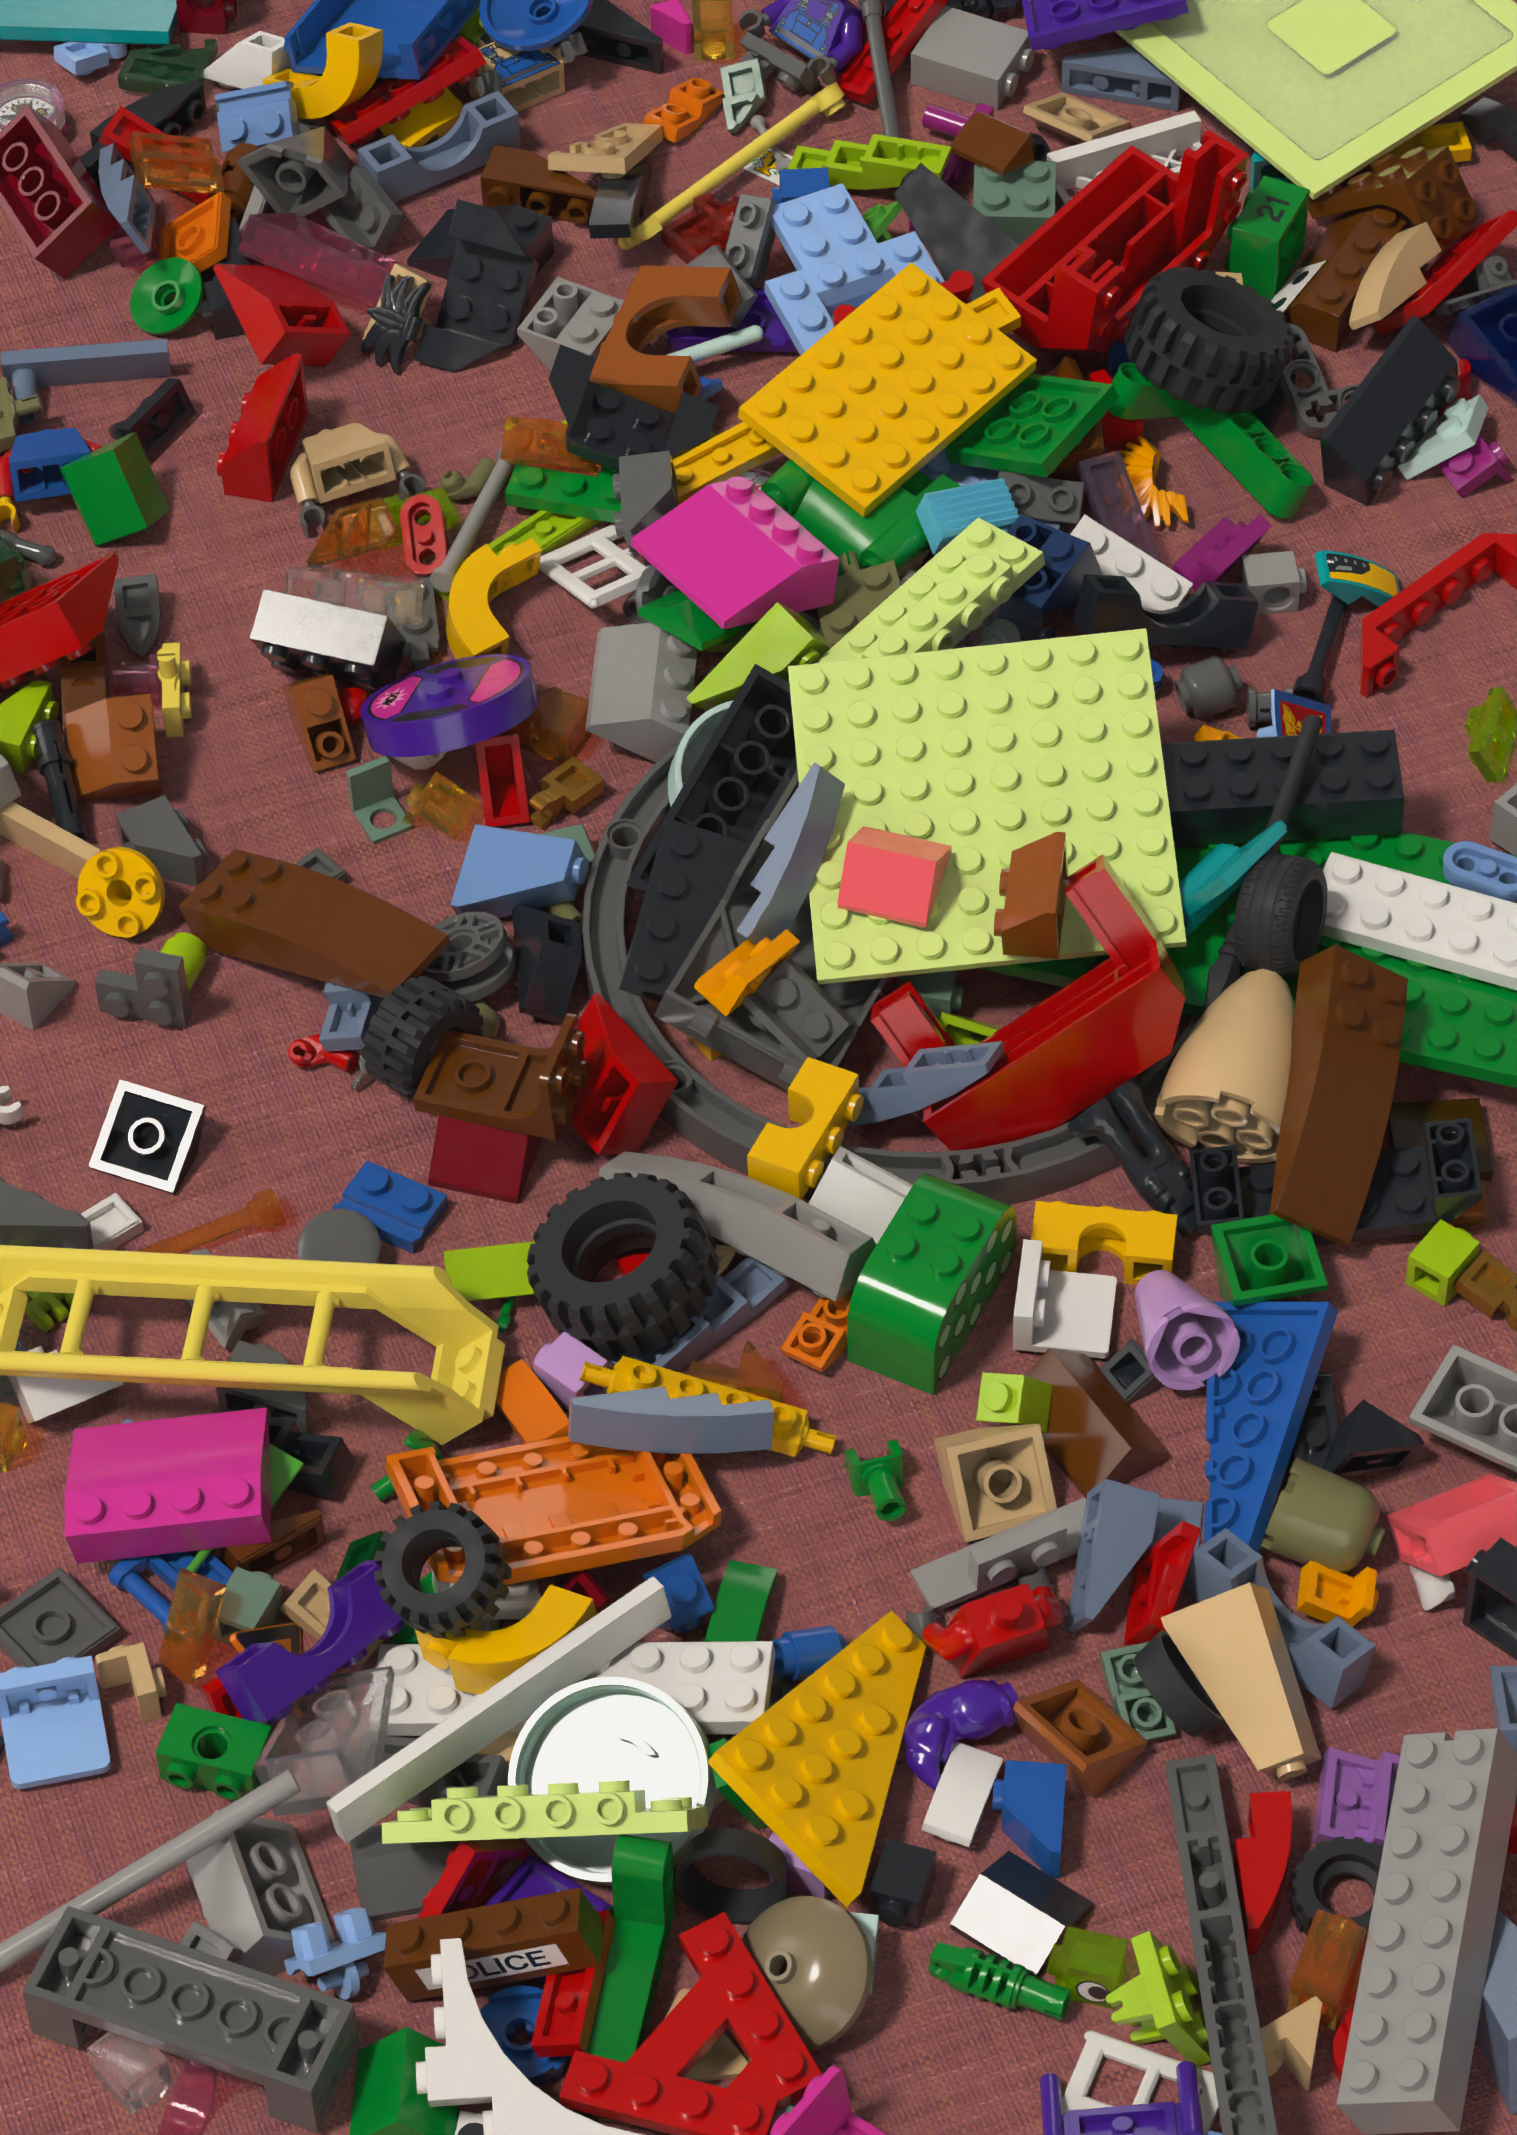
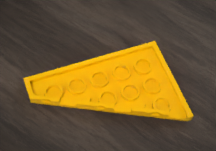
M892 1610L719 1748L707 1762L846 1908L862 1893L926 1645Z

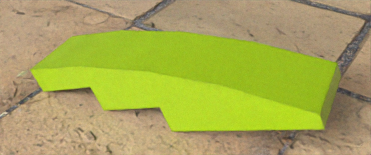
M873 134L869 145L835 140L831 151L798 145L787 169L828 167L829 187L843 183L846 189L900 187L904 176L908 172L915 170L920 163L941 179L952 151L951 146Z

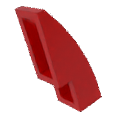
M1291 1791L1250 1793L1247 1816L1250 1838L1235 1840L1233 1867L1248 1955L1258 1952L1270 1931L1282 1900L1288 1873L1292 1833Z

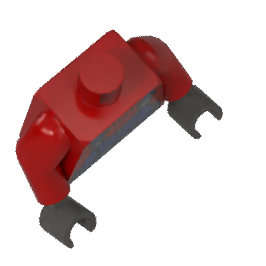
M1037 1567L1038 1571L1034 1574L1023 1576L1021 1573L1017 1575L1020 1585L961 1606L947 1628L937 1623L933 1606H924L923 1612L911 1613L907 1611L905 1615L907 1626L943 1659L954 1661L959 1676L963 1679L1047 1650L1049 1648L1047 1629H1052L1061 1623L1063 1610L1054 1594L1045 1567Z

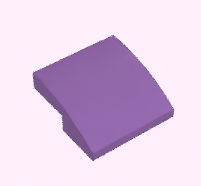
M1329 1747L1322 1756L1312 1843L1317 1844L1324 1840L1328 1842L1334 1840V1837L1344 1836L1346 1839L1359 1837L1364 1838V1841L1371 1844L1374 1842L1382 1846L1383 1850L1400 1756L1383 1751L1377 1760Z

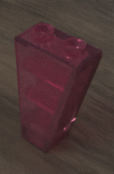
M294 212L250 214L248 221L242 228V241L238 253L245 257L373 307L377 306L386 275L391 273L395 263L401 264Z

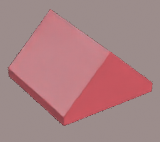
M863 826L847 842L837 902L838 908L927 928L952 852V846Z

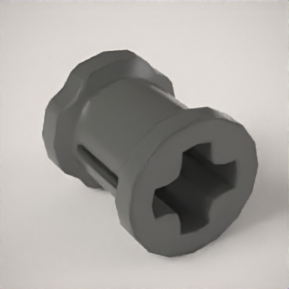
M1292 687L1284 688V692L1293 694ZM1247 688L1246 711L1248 727H1255L1257 722H1272L1271 692H1257L1255 688Z

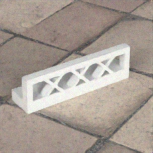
M1194 110L1047 153V161H1056V200L1062 208L1072 199L1065 190L1074 187L1083 189L1131 145L1179 175L1182 162L1175 159L1183 156L1184 151L1188 147L1194 151L1201 147V119Z

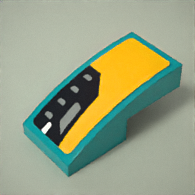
M1320 550L1314 555L1320 586L1348 605L1363 596L1380 607L1400 592L1397 574L1373 561L1336 551Z

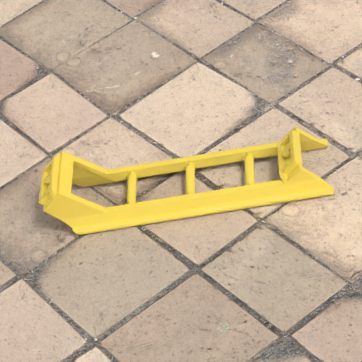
M0 1245V1375L355 1394L363 1396L416 1430L423 1431L429 1438L440 1445L451 1441L494 1414L505 1344L497 1338L499 1325L470 1304L451 1285L448 1273L441 1267ZM26 1291L74 1294L60 1353L15 1351L28 1301ZM111 1295L194 1300L181 1359L83 1355L81 1346L93 1296ZM215 1301L315 1306L303 1365L205 1361L202 1353L213 1303ZM334 1308L378 1310L434 1345L436 1353L431 1378L418 1372L327 1367L323 1362Z

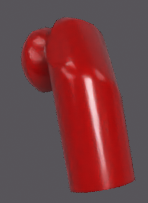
M320 1034L297 1039L289 1045L287 1050L289 1059L296 1067L310 1068L330 1063L345 1072H351L359 1059V1053L355 1050L326 1052L319 1041Z

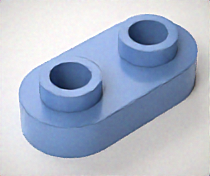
M1470 841L1457 842L1446 849L1443 856L1442 871L1449 883L1463 889L1510 902H1517V857Z

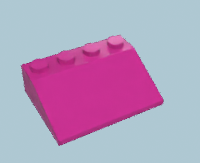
M735 476L726 481L707 485L631 538V546L722 629L758 622L776 602L795 612L831 605L834 602L840 558L746 476Z
M267 1407L75 1429L65 1487V1538L77 1564L272 1542L269 1411Z

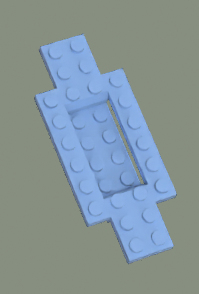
M843 183L775 206L771 226L797 271L765 281L764 292L800 356L834 327L832 319L836 307L845 304L851 305L854 308L859 307L911 262L936 282H945L915 231L877 243ZM944 449L919 470L934 481L944 474L960 486L995 480L999 474V470L949 463Z

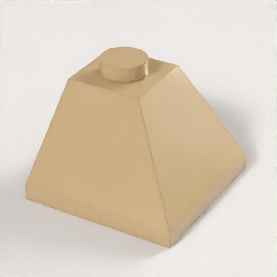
M1039 1424L981 1427L934 1439L943 1486L965 1542L996 1535L1057 1509Z

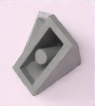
M41 962L0 963V1014L34 1031L73 989L76 980Z

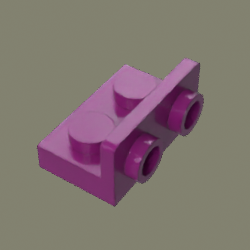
M1260 514L1248 525L1243 521L1235 525L1227 517H1224L1172 566V569L1192 582V589L1195 592L1203 581L1219 582L1242 560V555H1248L1255 548L1272 525Z

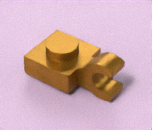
M573 756L542 778V791L535 794L529 800V805L537 810L529 816L530 821L540 829H545L554 822L563 807L574 814L605 791V779Z

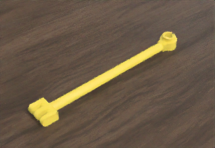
M834 82L816 93L805 104L648 218L639 222L637 227H633L631 238H618L619 246L623 250H629L648 240L662 230V227L815 115L823 111L824 115L828 117L846 104L842 98L845 94L838 83Z

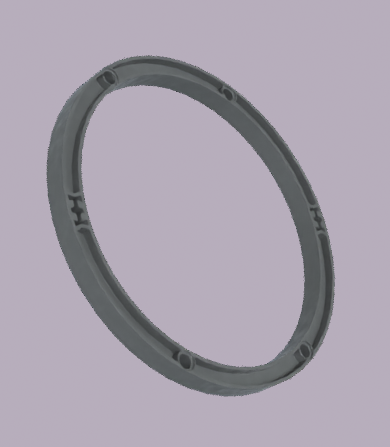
M677 744L647 771L626 796L607 826L592 861L584 896L582 925L587 990L590 1000L594 993H599L678 1080L659 1117L694 1146L722 1164L748 1176L747 1155L767 1122L784 1128L789 1127L780 1125L747 1109L713 1087L694 1071L669 1045L648 1015L640 996L619 990L627 961L625 948L627 922L636 889L626 883L671 808L668 797V775L672 760L679 747V744ZM1193 1017L1188 1027L1174 1044L1171 1054L1160 1060L1145 1076L1139 1079L1144 1088V1104L1162 1135L1167 1132L1160 1127L1154 1116L1157 1099L1167 1072L1180 1046L1200 1017ZM1116 1115L1138 1150L1142 1152L1144 1148L1138 1138L1122 1121L1121 1117ZM1070 1122L1020 1140L976 1149L909 1152L857 1147L841 1143V1147L912 1185L921 1175L928 1173L1008 1205L1027 1202L1069 1189L1120 1165L1109 1148L1096 1136L1077 1138L1072 1135L1067 1128ZM829 1154L824 1162L821 1179L834 1156L832 1154ZM817 1186L815 1188L809 1187L804 1198L811 1199Z

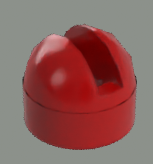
M346 688L338 691L346 724L357 725L362 723L360 709L366 699L369 698L368 692L361 688Z

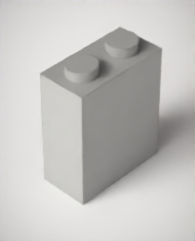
M944 6L911 53V84L974 104L983 103L994 107V110L998 111L1006 97L1013 96L1018 79L1022 73H1027L1033 64L1035 53L1030 49L1031 44L1028 31Z

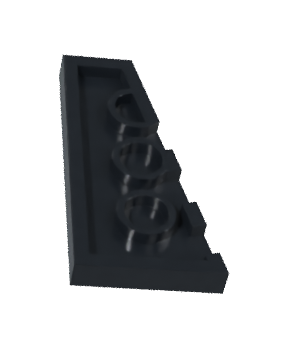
M666 818L619 990L661 1002L667 988L719 905L736 869L752 843Z

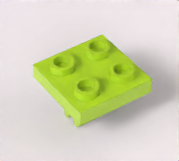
M1150 1930L1131 1938L1141 1974L1106 1996L1107 2003L1112 2007L1123 2004L1120 2010L1112 2013V2021L1116 2025L1129 2024L1132 2027L1142 2024L1140 2029L1130 2034V2039L1137 2045L1166 2039L1187 2061L1193 2062L1196 2067L1211 2062L1204 2012L1202 2009L1198 2010L1195 1995L1200 1994V1986L1193 1969L1189 1964L1182 1966L1173 1947L1170 1944L1164 1946Z

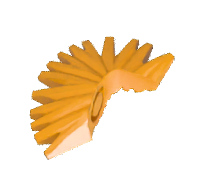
M1141 435L1137 437L1140 446L1130 442L1126 444L1125 448L1127 451L1120 450L1119 455L1121 457H1115L1113 460L1120 467H1115L1108 471V475L1116 479L1106 482V490H1110L1107 492V497L1113 498L1110 504L1111 506H1116V513H1122L1121 515L1124 519H1128L1138 513L1136 525L1141 526L1152 513L1155 528H1160L1162 520L1166 527H1171L1172 512L1184 524L1188 523L1185 495L1176 494L1170 490L1168 492L1164 490L1159 491L1156 487V477L1162 453Z

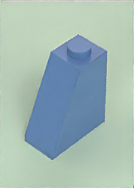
M475 824L450 906L456 915L466 912H487L502 918L512 915V910L516 905L538 909L575 900L579 884H584L588 875V859L585 857L577 841L573 839Z

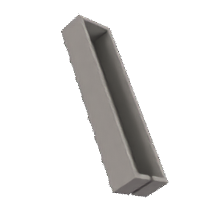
M1498 1728L1455 1731L1454 1740L1451 1739L1447 1732L1409 1734L1403 1737L1336 2104L1363 2135L1460 2131L1517 1795V1752Z

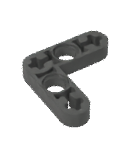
M1290 324L1293 343L1295 344L1292 351L1293 362L1289 363L1290 355L1279 379L1280 386L1300 432L1311 438H1320V435L1360 383L1329 391L1306 334L1297 325ZM1295 373L1306 374L1312 380L1313 385L1305 389L1298 388L1292 383L1290 376ZM1334 405V412H1330L1332 406ZM1310 411H1314L1317 416L1325 415L1322 422L1318 423L1315 417L1308 418Z

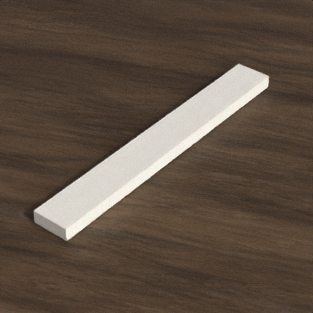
M654 1576L649 1578L329 1799L326 1804L336 1833L345 1843H348L528 1718L550 1697L570 1685L578 1683L669 1620L671 1613L664 1586Z

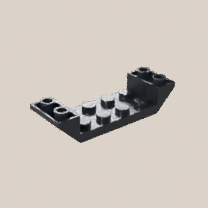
M1471 1118L1424 1123L1426 1146L1380 1151L1368 1195L1351 1242L1429 1233L1440 1219L1449 1224L1483 1199ZM1236 1145L1189 1150L1197 1230L1212 1237L1211 1225L1272 1215L1270 1214L1276 1163L1238 1167ZM1311 1232L1315 1246L1337 1244Z

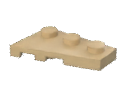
M620 124L596 134L595 141L587 143L579 141L571 144L570 153L554 151L547 154L548 170L601 173L602 178H621L663 141L662 125Z

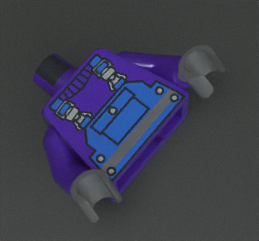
M777 0L763 8L761 15L758 11L751 9L744 11L739 16L741 30L748 28L747 31L760 39L765 33L764 26L768 25L771 27L770 33L811 59L807 65L811 78L815 80L820 75L823 84L826 85L834 83L836 79L835 71L843 73L847 63L862 48V11L848 0Z

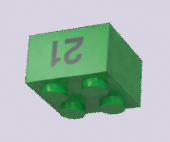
M1263 176L1256 189L1248 191L1241 214L1229 223L1227 239L1231 240V247L1226 256L1225 269L1232 273H1242L1244 286L1249 285L1257 290L1258 295L1263 298L1267 297L1271 301L1284 286L1305 250L1310 189Z

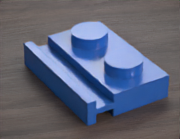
M366 1160L344 1190L341 1201L338 1204L335 1203L332 1209L344 1208L365 1215L377 1229L380 1240L414 1254L421 1238H426L448 1207L447 1195Z

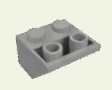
M557 277L517 328V333L550 372L560 344L592 356L597 360L600 346L606 340L613 325L614 316L620 310L624 300Z

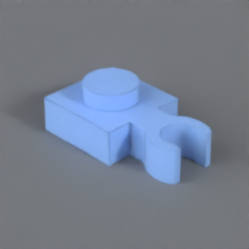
M70 41L54 46V61L75 76L89 75L96 69L109 66V59H118L127 55V44Z

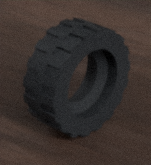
M1344 1836L1334 1837V1840L1328 1842L1324 1840L1317 1843L1313 1850L1309 1849L1303 1855L1302 1862L1297 1863L1292 1881L1291 1914L1292 1917L1295 1916L1296 1927L1300 1933L1303 1932L1307 1936V1940L1314 1946L1317 1944L1323 1947V1951L1332 1954L1333 1952L1343 1953L1342 1956H1352L1355 1953H1362L1364 1955L1373 1904L1367 1912L1360 1916H1340L1326 1906L1323 1899V1889L1331 1879L1341 1875H1351L1359 1877L1368 1883L1375 1896L1383 1852L1382 1846L1374 1842L1371 1844L1364 1841V1838L1354 1837V1839H1346Z

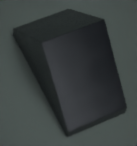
M1363 1399L1338 1425L1323 1469L1341 1477L1400 1470L1425 1443L1419 1434Z

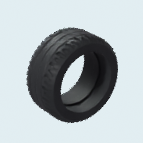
M1274 852L1264 854L1249 869L1239 894L1234 921L1235 952L1238 960L1246 970L1256 971L1264 969L1276 972L1285 979L1296 978L1299 976L1300 962L1316 954L1321 941L1327 911V882L1324 872L1317 862L1308 858Z

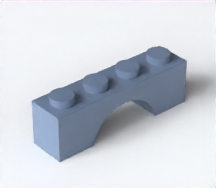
M496 91L463 105L461 114L454 126L443 137L429 145L408 147L401 144L394 135H390L359 148V167H365L391 200L396 203L486 165L494 145L521 149L519 114L499 91Z
M1227 1528L1193 1551L1183 1592L1197 1603L1249 1582L1269 1590L1297 1682L1332 1709L1363 1686L1376 1646L1339 1616L1328 1623L1315 1624L1293 1614L1283 1605L1272 1590L1265 1573L1263 1557Z

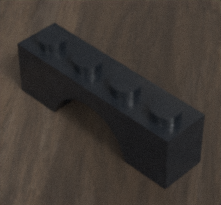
M1084 574L1073 622L1083 635L1146 628L1149 647L1151 644H1165L1175 649L1188 650L1191 646H1202L1218 652H1228L1230 648H1248L1259 601L1243 583L1203 581L1196 593L1183 604L1167 610H1150L1142 607L1140 594L1125 576Z

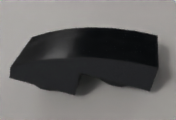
M1483 97L1458 117L1485 146L1496 139L1517 160V111L1497 101Z

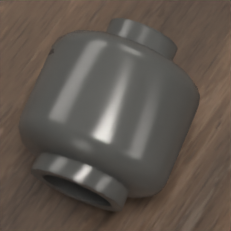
M1217 656L1185 666L1180 672V680L1175 681L1176 693L1184 713H1192L1199 720H1205L1234 709L1237 704L1236 692L1243 690L1237 668L1235 666L1227 667L1225 662Z

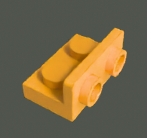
M787 929L771 941L768 937H765L757 945L747 939L698 978L694 988L727 1017L742 1005V1001L748 994L755 993L785 959L790 958L800 941Z

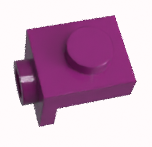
M1480 434L1475 445L1438 464L1462 498L1466 497L1497 473L1505 483L1512 479V476L1504 467L1510 459L1496 441L1488 445Z

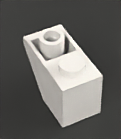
M259 31L238 42L204 70L203 78L219 82L221 87L229 89H246L263 85L264 78L286 68L292 69L289 56L284 48L285 40L283 37Z

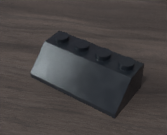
M1412 315L1320 435L1324 485L1365 506H1368L1377 493L1382 494L1386 490L1393 471L1399 463L1404 464L1408 461L1414 450L1415 442L1422 433L1426 434L1432 429L1440 409L1445 403H1451L1460 389L1461 383L1458 380L1457 360L1420 318Z

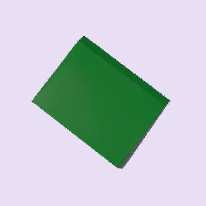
M136 432L130 433L60 467L95 546L146 529L170 510Z
M1275 1215L1211 1225L1219 1293L1231 1305L1239 1306L1327 1291L1328 1284L1311 1231Z
M405 2027L358 2050L349 2135H455L459 2105L430 2107L428 2094L417 2093L416 2062L426 2061L425 2047L445 2045L409 2027Z

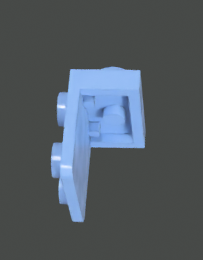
M92 1656L81 1658L66 1657L55 1663L29 1668L15 1667L0 1673V1719L10 1780L14 1788L26 1789L102 1774L111 1768V1759Z

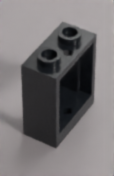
M1500 1537L1488 1551L1481 1549L1477 1552L1468 1565L1469 1584L1462 1599L1466 1603L1463 1625L1517 1660V1548Z

